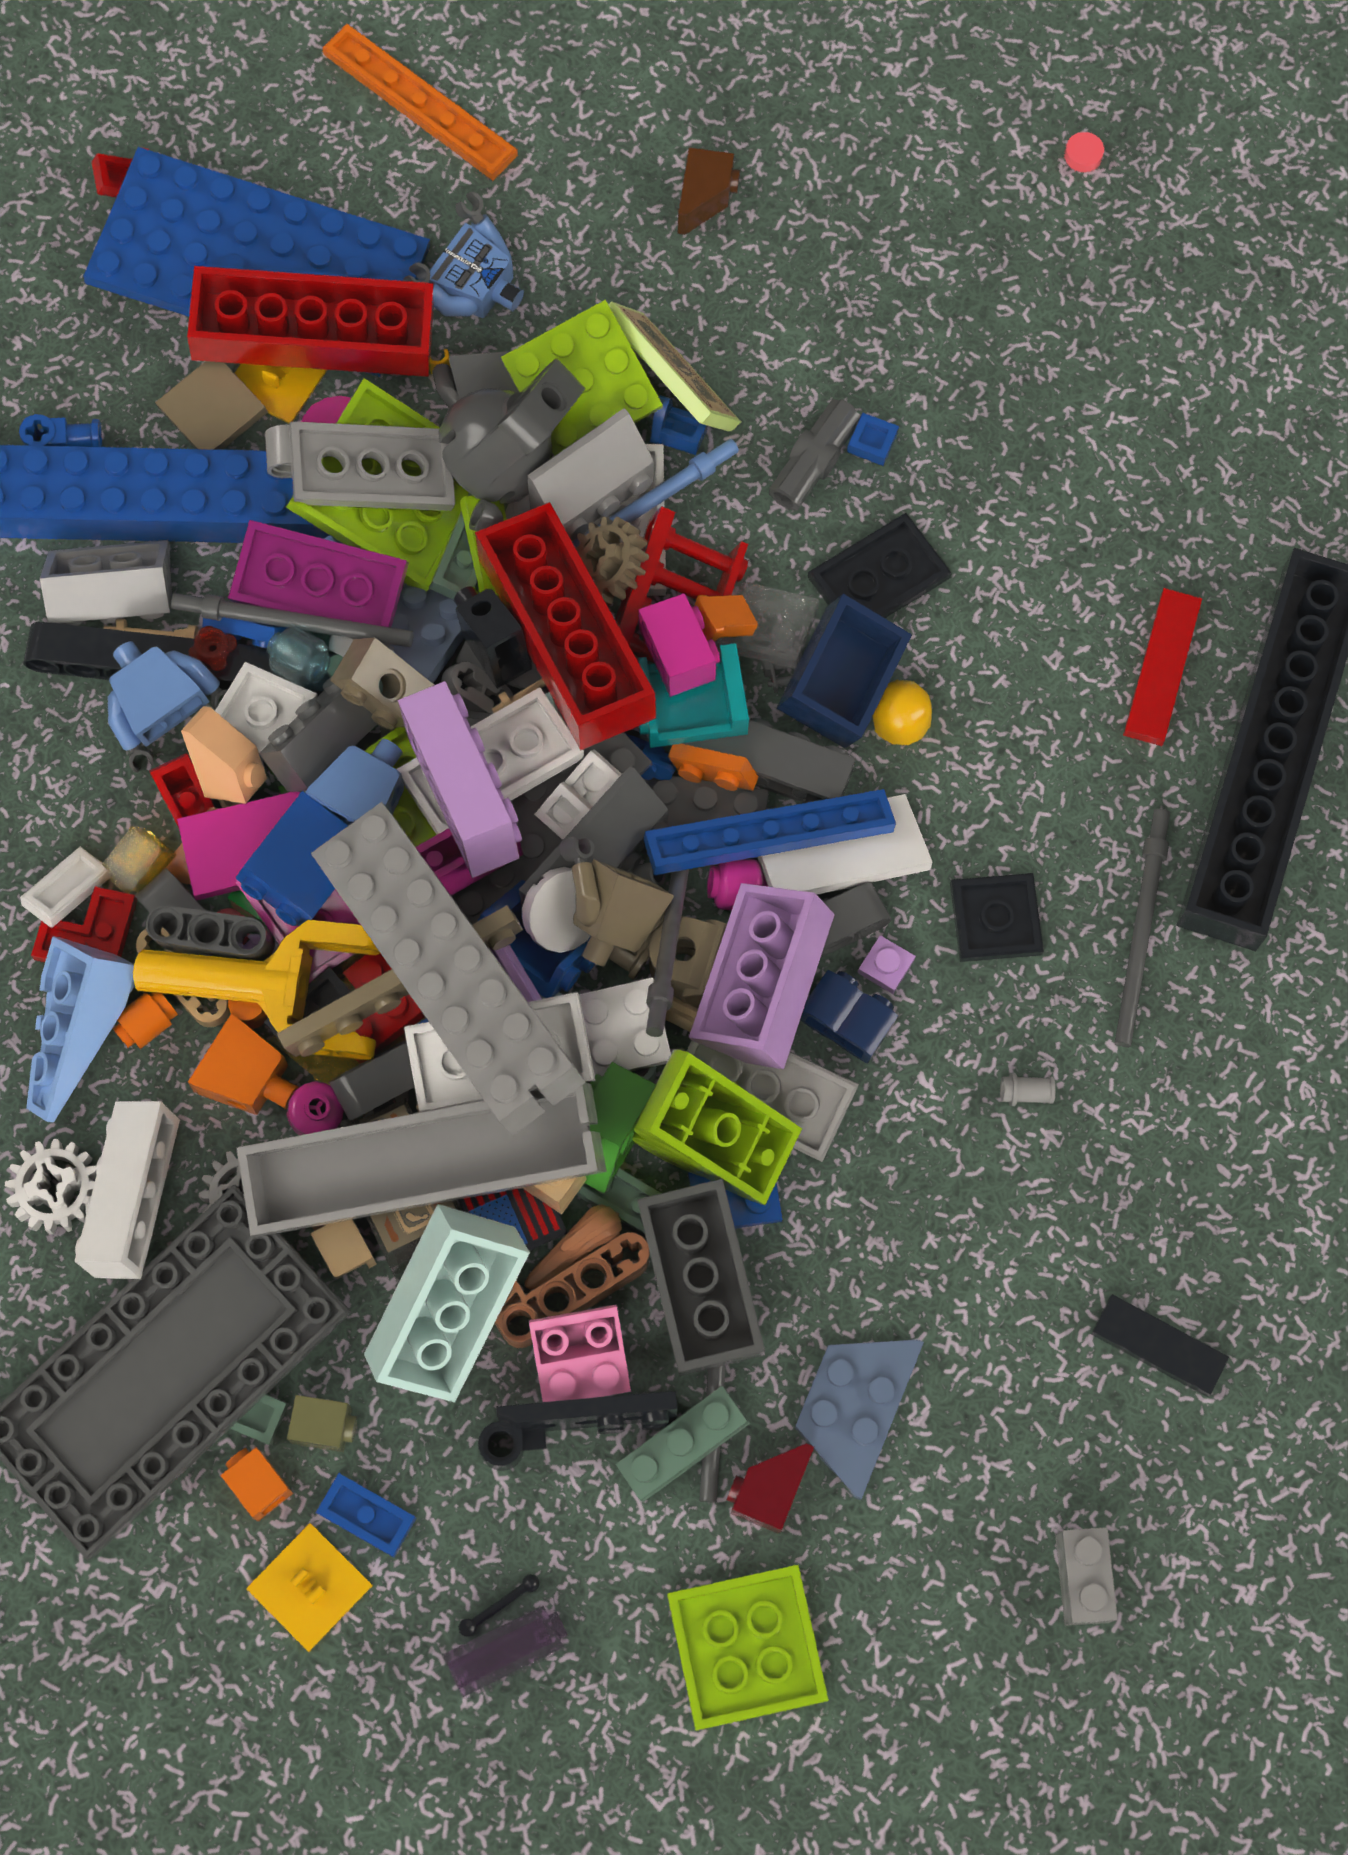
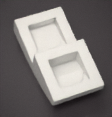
M595 749L591 750L566 781L557 786L534 815L563 840L622 773Z

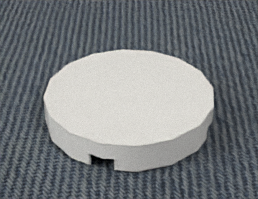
M561 867L552 869L543 874L542 876L545 878L540 880L537 885L533 884L528 890L522 907V919L526 932L530 934L536 944L546 950L562 953L575 950L586 942L590 935L573 923L576 902L571 868Z

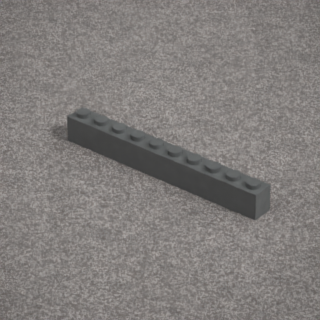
M465 641L456 664L470 662L484 670ZM530 655L532 669L505 684L511 689L513 695L542 679ZM546 686L541 688L544 694L549 692ZM751 718L749 720L748 735L682 743L746 757L759 776L755 786L802 803L844 796L856 758L849 756V753L840 747L820 746L812 743L807 736L801 733L789 732L787 734L773 729L770 723L759 718ZM639 726L624 732L649 742L648 734L640 735ZM672 745L661 747L665 753L669 754Z

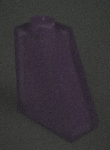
M544 1606L443 1654V1657L462 1697L470 1700L565 1650L561 1639L567 1637L568 1634L557 1611L548 1615Z

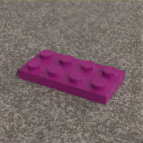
M249 520L228 599L241 604L392 627L409 563L404 559Z

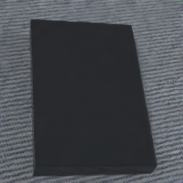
M904 513L809 571L808 579L828 606L839 596L845 594L883 618H887L949 580L952 573L908 514Z

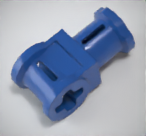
M35 414L25 418L20 424L19 434L22 442L25 444L24 446L102 447V431L99 419H93L91 423L67 424L66 418H48L45 415Z

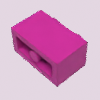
M685 593L639 609V630L670 697L715 681L716 664L720 663V656L715 642L712 639L707 641L702 629L705 626L701 612L697 606H690Z

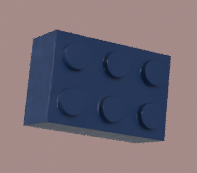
M842 594L826 607L776 709L843 748H847L862 738L912 634Z

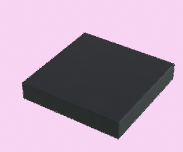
M1033 873L951 880L950 888L960 962L1041 956L1044 949Z

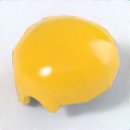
M894 680L889 682L872 716L875 732L879 737L896 745H909L921 740L930 728L932 721V705L928 693L914 681Z

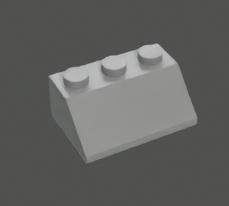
M625 408L527 475L530 510L550 502L568 536L573 541L577 539L578 533L584 534L588 530L590 522H594L600 517L611 516L618 510L621 502L631 495L638 496L644 493L651 486L654 480V460Z
M169 540L49 551L39 578L47 622L78 626L88 620L100 619L102 623H115L116 619H124V617L140 616L142 619L150 620L160 618L164 613H170L172 581Z

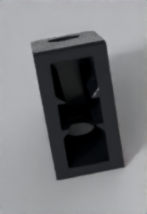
M472 586L458 591L454 597V602L457 605L455 610L462 635L495 687L498 689L530 671L532 667L523 629L492 589H486L478 593Z

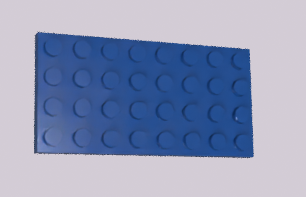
M138 147L83 277L87 285L189 317L194 266L403 281V278L410 275L417 280V276L409 270V267L415 263L424 264L430 248V239ZM369 373L379 377L381 376V373Z

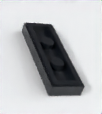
M1113 1294L1109 1297L1091 1335L1206 1397L1212 1394L1229 1359V1356Z

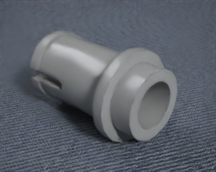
M1010 1073L1009 1077L1001 1078V1101L1009 1102L1010 1106H1016L1017 1102L1053 1104L1055 1100V1080L1053 1077H1017L1016 1073Z

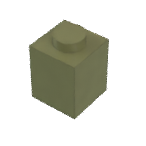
M295 1395L287 1440L294 1445L344 1452L345 1443H353L357 1416L351 1415L352 1408L348 1403Z

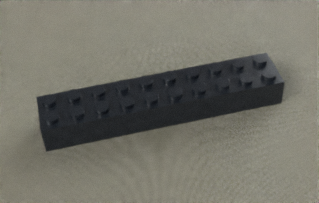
M1294 548L1282 570L1176 924L1178 927L1255 952L1267 937L1348 657V564Z

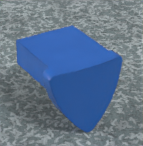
M659 395L663 408L654 413L650 443L663 444L696 455L708 426L700 424L690 412L673 407L671 398Z

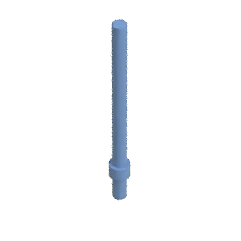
M729 439L707 454L701 452L689 460V466L615 513L609 519L613 521L617 516L626 522H633L695 480L703 481L715 473V467L739 452L738 446L732 439ZM577 538L572 543L575 547H578L580 541Z

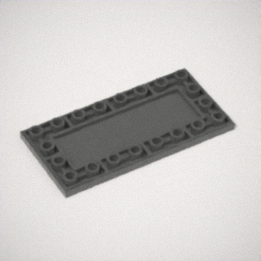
M233 1185L144 1268L141 1279L131 1280L0 1404V1460L86 1560H92L342 1323L352 1311L281 1233L250 1236L244 1193L238 1186Z

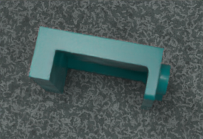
M736 643L720 645V663L716 664L715 681L671 697L666 690L656 665L648 664L647 657L638 658V663L651 684L656 699V719L639 726L640 735L648 734L650 748L748 735L749 715Z

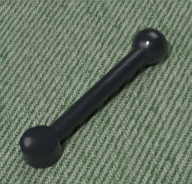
M533 1574L526 1575L520 1586L473 1619H463L458 1626L460 1634L465 1637L473 1636L477 1626L525 1592L536 1591L540 1585L538 1577Z

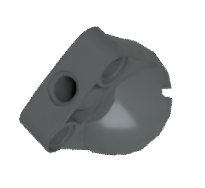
M556 358L521 392L488 388L467 394L448 409L439 429V443L448 444L442 451V457L447 469L458 484L477 499H484L488 502L499 500L500 504L519 502L529 495L527 475L552 459L551 433L583 393L585 387Z

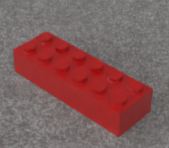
M194 266L187 333L191 360L429 377L434 309L433 283Z
M546 503L475 532L479 560L500 600L522 627L528 653L580 751L656 719L655 692L551 503Z

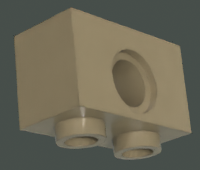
M375 637L354 639L330 680L342 690L341 695L347 701L366 708L372 713L371 718L374 722L390 730L405 727L398 700L434 686L432 682ZM380 679H381V681H382V683H383V692H382V694H381V692H380V690H379V681H380Z

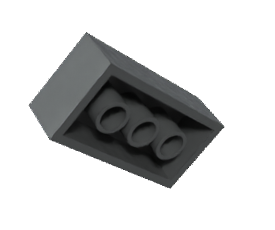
M723 1179L637 1199L679 1376L765 1356V1348Z

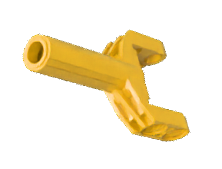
M307 920L287 935L275 953L264 961L142 949L135 959L133 980L137 991L258 1003L276 1031L280 1032L303 1019L313 959L309 955L310 949L375 956L380 954V951L361 925ZM355 1031L346 1035H339L338 1033L325 1040L324 1047L313 1054L372 1060L374 1059L376 1040L360 1036Z

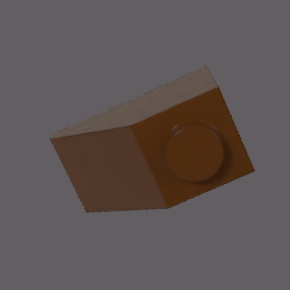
M689 148L678 212V234L686 235L727 208L730 193H738L740 170L734 169V153Z

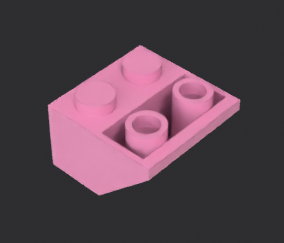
M617 1305L529 1320L543 1402L597 1398L631 1392Z

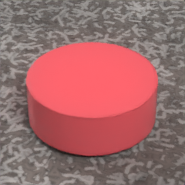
M1077 133L1067 142L1064 153L1065 161L1075 171H1093L1102 161L1104 145L1100 138L1092 133Z

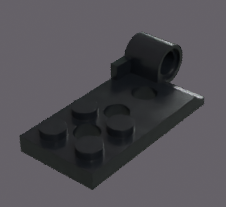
M676 1391L496 1406L499 1421L489 1424L481 1432L478 1440L479 1452L489 1467L505 1471L512 1469L521 1461L524 1451L546 1449L545 1431L597 1427L598 1434H614L624 1432L625 1424L642 1423V1430L664 1429L668 1426L669 1421L676 1420ZM506 1435L514 1441L513 1450L506 1457H495L489 1452V1445L496 1436Z

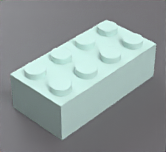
M437 1204L364 1353L376 1382L451 1402L456 1401L530 1253L514 1226Z

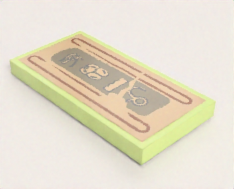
M612 301L609 303V307L631 347L700 424L725 431H733L741 423L644 313Z

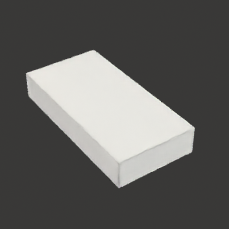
M79 847L20 897L21 905L49 927L53 928L93 893L95 886L100 887L111 878L110 868L82 847Z

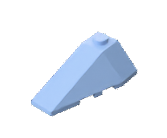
M52 937L40 983V991L47 992L45 1014L37 1016L35 1030H40L42 1039L41 1049L32 1058L26 1109L47 1122H54L126 1007L129 993L135 985L133 980V963L106 951L64 938Z

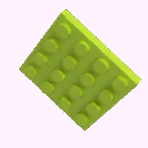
M365 378L359 384L336 423L440 429L439 426ZM327 456L321 459L323 467L328 472L339 473L342 471V465L336 458ZM372 458L362 460V467L367 473L372 475L382 473L381 465ZM412 460L401 462L402 469L407 475L413 477L421 475V469L416 462ZM453 477L455 506L451 511L307 505L302 502H294L293 496L286 508L327 534L332 535L345 545L407 560L409 565L404 583L427 592L460 515V500L467 496L469 492L461 487Z

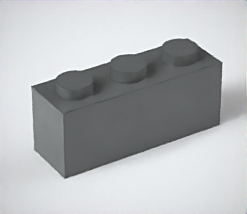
M331 678L323 684L324 691L317 698L308 700L296 710L297 717L289 725L279 727L268 737L270 743L259 753L287 792L306 791L349 746H355L377 725L371 718L372 713L363 706L347 701L341 695L342 690L330 681Z

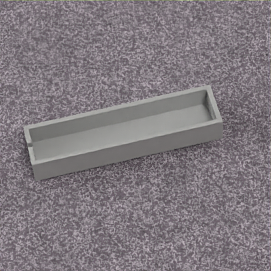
M380 802L311 853L493 1114L512 1136L546 1112L530 1093L532 1090L538 1088L551 1105L554 1106L586 1083L383 802Z
M584 1083L554 1106L551 1105L540 1090L531 1091L530 1093L546 1112L513 1136L498 1121L486 1102L478 1101L237 1147L250 1236L271 1235L607 1172L600 1132L590 1130V1125L598 1124L592 1085Z

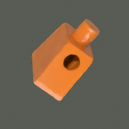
M232 1014L188 1081L192 1090L198 1095L254 1115L259 1113L267 1099L287 1109L289 1100L295 1090L299 1088L281 1077L288 1066L284 1056Z

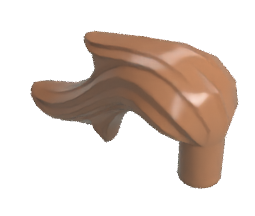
M603 1204L591 1207L532 1270L525 1280V1287L530 1290L536 1289L583 1259L595 1248L618 1237L622 1230L619 1213Z

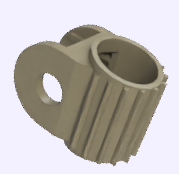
M681 917L676 955L687 954L692 958L686 961L675 959L671 986L674 989L673 996L681 998L683 1003L699 1008L727 926L726 923L712 919L702 921L691 917ZM663 923L654 931L649 943V969L653 979L655 977Z

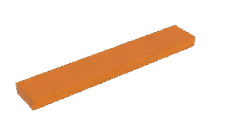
M346 24L322 47L324 56L492 181L518 156V151L514 146L349 24Z

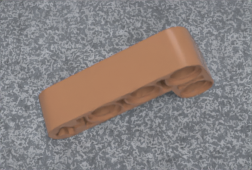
M627 1232L621 1234L526 1295L518 1282L515 1281L494 1324L509 1345L515 1348L531 1346L533 1343L530 1331L525 1335L516 1336L508 1330V1325L514 1317L525 1316L530 1320L589 1309L646 1271L649 1265L647 1241L636 1233ZM628 1247L631 1252L639 1250L638 1262L633 1264L629 1259H626L617 1265V1273L619 1275L614 1277L612 1268L605 1259L610 1257L611 1263L614 1265L623 1258V1248ZM591 1269L602 1271L606 1277L604 1284L596 1289L586 1287L581 1280L583 1274ZM555 1292L565 1294L569 1298L568 1306L560 1312L548 1310L545 1306V1301L550 1294Z

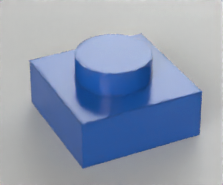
M862 413L848 444L847 452L884 466L898 434L899 426Z

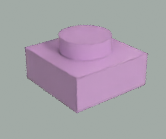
M880 935L859 967L858 974L894 994L916 956Z

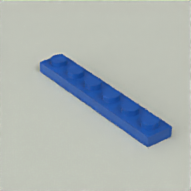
M881 789L645 831L644 843L654 875L892 833L894 832L896 821L885 790Z

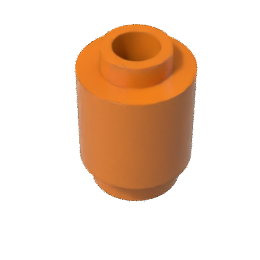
M145 992L124 1008L117 1019L119 1024L112 1029L127 1048L135 1043L139 1049H142L172 1025L170 1021L178 1014L162 993L152 992L148 994Z

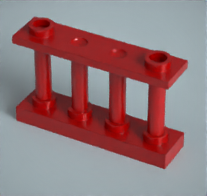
M662 506L649 519L643 536L647 540V545L641 550L649 555V559L641 562L640 567L646 573L641 576L636 575L634 579L638 586L636 590L630 587L625 589L626 599L621 600L615 617V621L633 654L639 657H647V660L653 663L654 661L645 641L639 639L640 635L635 633L639 620V609L652 605V599L647 597L650 585L655 586L659 583L679 593H685L686 596L697 599L699 595H707L708 597L732 595L735 583L742 580L749 563L748 560L744 559L748 547L747 543L741 541L728 556L677 534L676 528L671 527L676 512ZM671 548L723 571L717 590L715 591L665 569L664 563L659 562L662 551H667Z

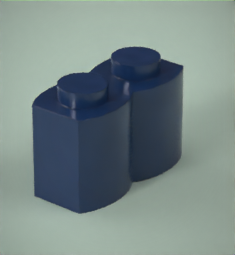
M827 970L807 999L800 1020L822 1036L834 1041L838 1046L856 1058L869 1063L898 1018V1015L893 1011L894 1006L881 995L873 994L870 996L863 993L857 988L859 983L849 974L843 971H838L836 974Z

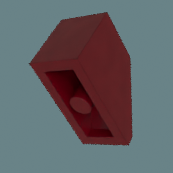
M806 1443L748 1468L745 1478L736 1475L726 1499L734 1503L731 1514L780 1534L814 1446Z

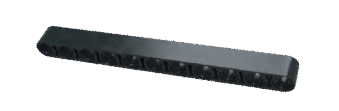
M35 622L30 626L23 665L35 672L109 680L112 675L122 669L113 657L114 651L120 645L132 641L142 654L157 646L164 653L175 650L200 660L220 681V688L229 689L243 664L247 662L315 692L319 696L324 691L323 684L330 678L326 668L327 661L336 654L282 648H262L246 644ZM444 667L433 683L434 685L441 683L442 674L449 667ZM462 674L458 675L457 677L462 681L461 688L465 689L466 685L463 683L464 676Z

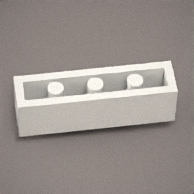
M115 1101L112 1117L108 1120L106 1126L107 1136L102 1156L98 1159L96 1165V1179L92 1195L86 1204V1218L83 1230L75 1247V1262L94 1278H142L180 1119L161 1101Z

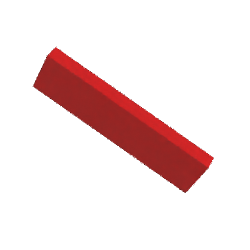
M1163 588L1123 736L1163 746L1202 598Z

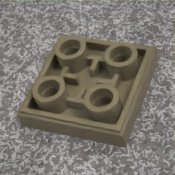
M205 361L155 402L159 410L195 449L223 450L268 413L266 407L224 362Z

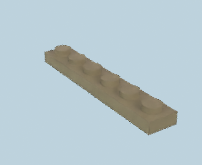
M507 905L472 924L488 948L493 950H499L508 946L516 939L515 935L523 931L517 917ZM390 970L278 1032L277 1035L284 1049L295 1057L300 1054L301 1056H309L322 1049L325 1045L324 1041L338 1033L339 1035H346L360 1028L363 1024L362 1020L376 1012L383 1014L395 1009L400 1005V999L409 993L394 971Z

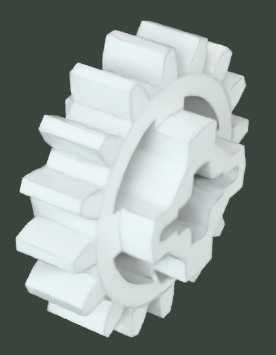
M53 1139L50 1149H46L40 1141L36 1142L35 1154L31 1156L23 1150L20 1152L22 1159L25 1161L22 1166L11 1164L9 1167L17 1176L15 1180L5 1181V1186L15 1192V1194L6 1199L7 1203L11 1207H20L14 1215L21 1222L30 1217L28 1226L34 1231H37L44 1223L45 1230L50 1235L55 1234L58 1224H61L67 1232L72 1231L71 1220L77 1218L79 1221L85 1222L86 1215L83 1211L86 1208L88 1199L92 1195L95 1183L92 1179L96 1178V1166H88L92 1161V1157L86 1151L78 1155L79 1147L73 1142H70L65 1150H63L62 1143L58 1139ZM54 1160L67 1161L76 1166V1168L72 1169L70 1166L62 1169L55 1164ZM37 1168L32 1180L28 1182L31 1174ZM50 1173L60 1182L56 1185L57 1200L47 1191L51 1188L50 1181L52 1179ZM80 1190L77 1199L70 1205L75 1192ZM46 1204L52 1209L53 1213L39 1212L32 1208V1205Z

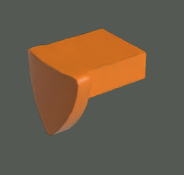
M743 595L697 596L694 606L699 608L703 617L705 628L702 631L707 641L712 639L715 642L718 638L753 636L758 623Z

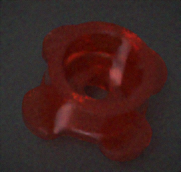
M205 626L199 630L194 641L195 646L189 649V656L209 664L214 671H220L227 666L226 658L230 651L236 649L237 641L231 634L225 635L220 629ZM214 645L217 648L215 651H210V646Z

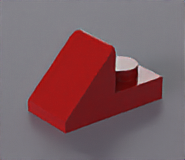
M188 753L149 770L177 826V819L204 813L209 808L215 807L211 798L204 797Z

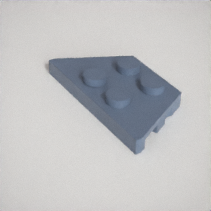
M476 582L474 588L478 593H480L478 583ZM405 584L401 590L391 628L413 631V644L411 647L389 645L394 647L393 652L430 682L434 683L464 639L455 610L457 605L454 599H450L431 589L426 592L423 589Z
M920 1340L828 1345L795 1425L798 1433L808 1444L814 1446V1450L819 1454L822 1461L838 1476L850 1490L849 1492L858 1500H861L923 1346L924 1342Z

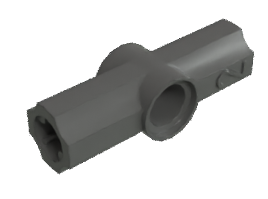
M832 399L810 431L808 429L799 436L791 450L788 463L769 488V495L774 498L776 503L788 510L798 511L819 479L824 480L827 478L838 461L842 446L849 439L861 417L853 405L843 399Z

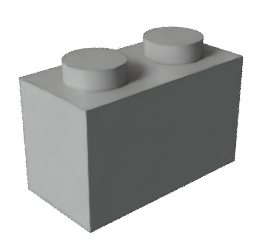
M1108 1529L1063 1530L1056 1534L1065 1626L1110 1623L1118 1620Z

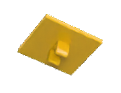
M240 364L235 371V375L266 407L268 414L290 424L291 421L295 420L327 370Z
M309 1523L246 1589L310 1652L373 1585Z

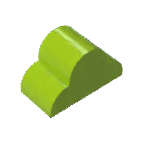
M673 1050L634 1127L635 1133L632 1140L646 1151L676 1167L705 1177L710 1181L723 1179L726 1190L750 1201L766 1205L802 1128L691 1053Z

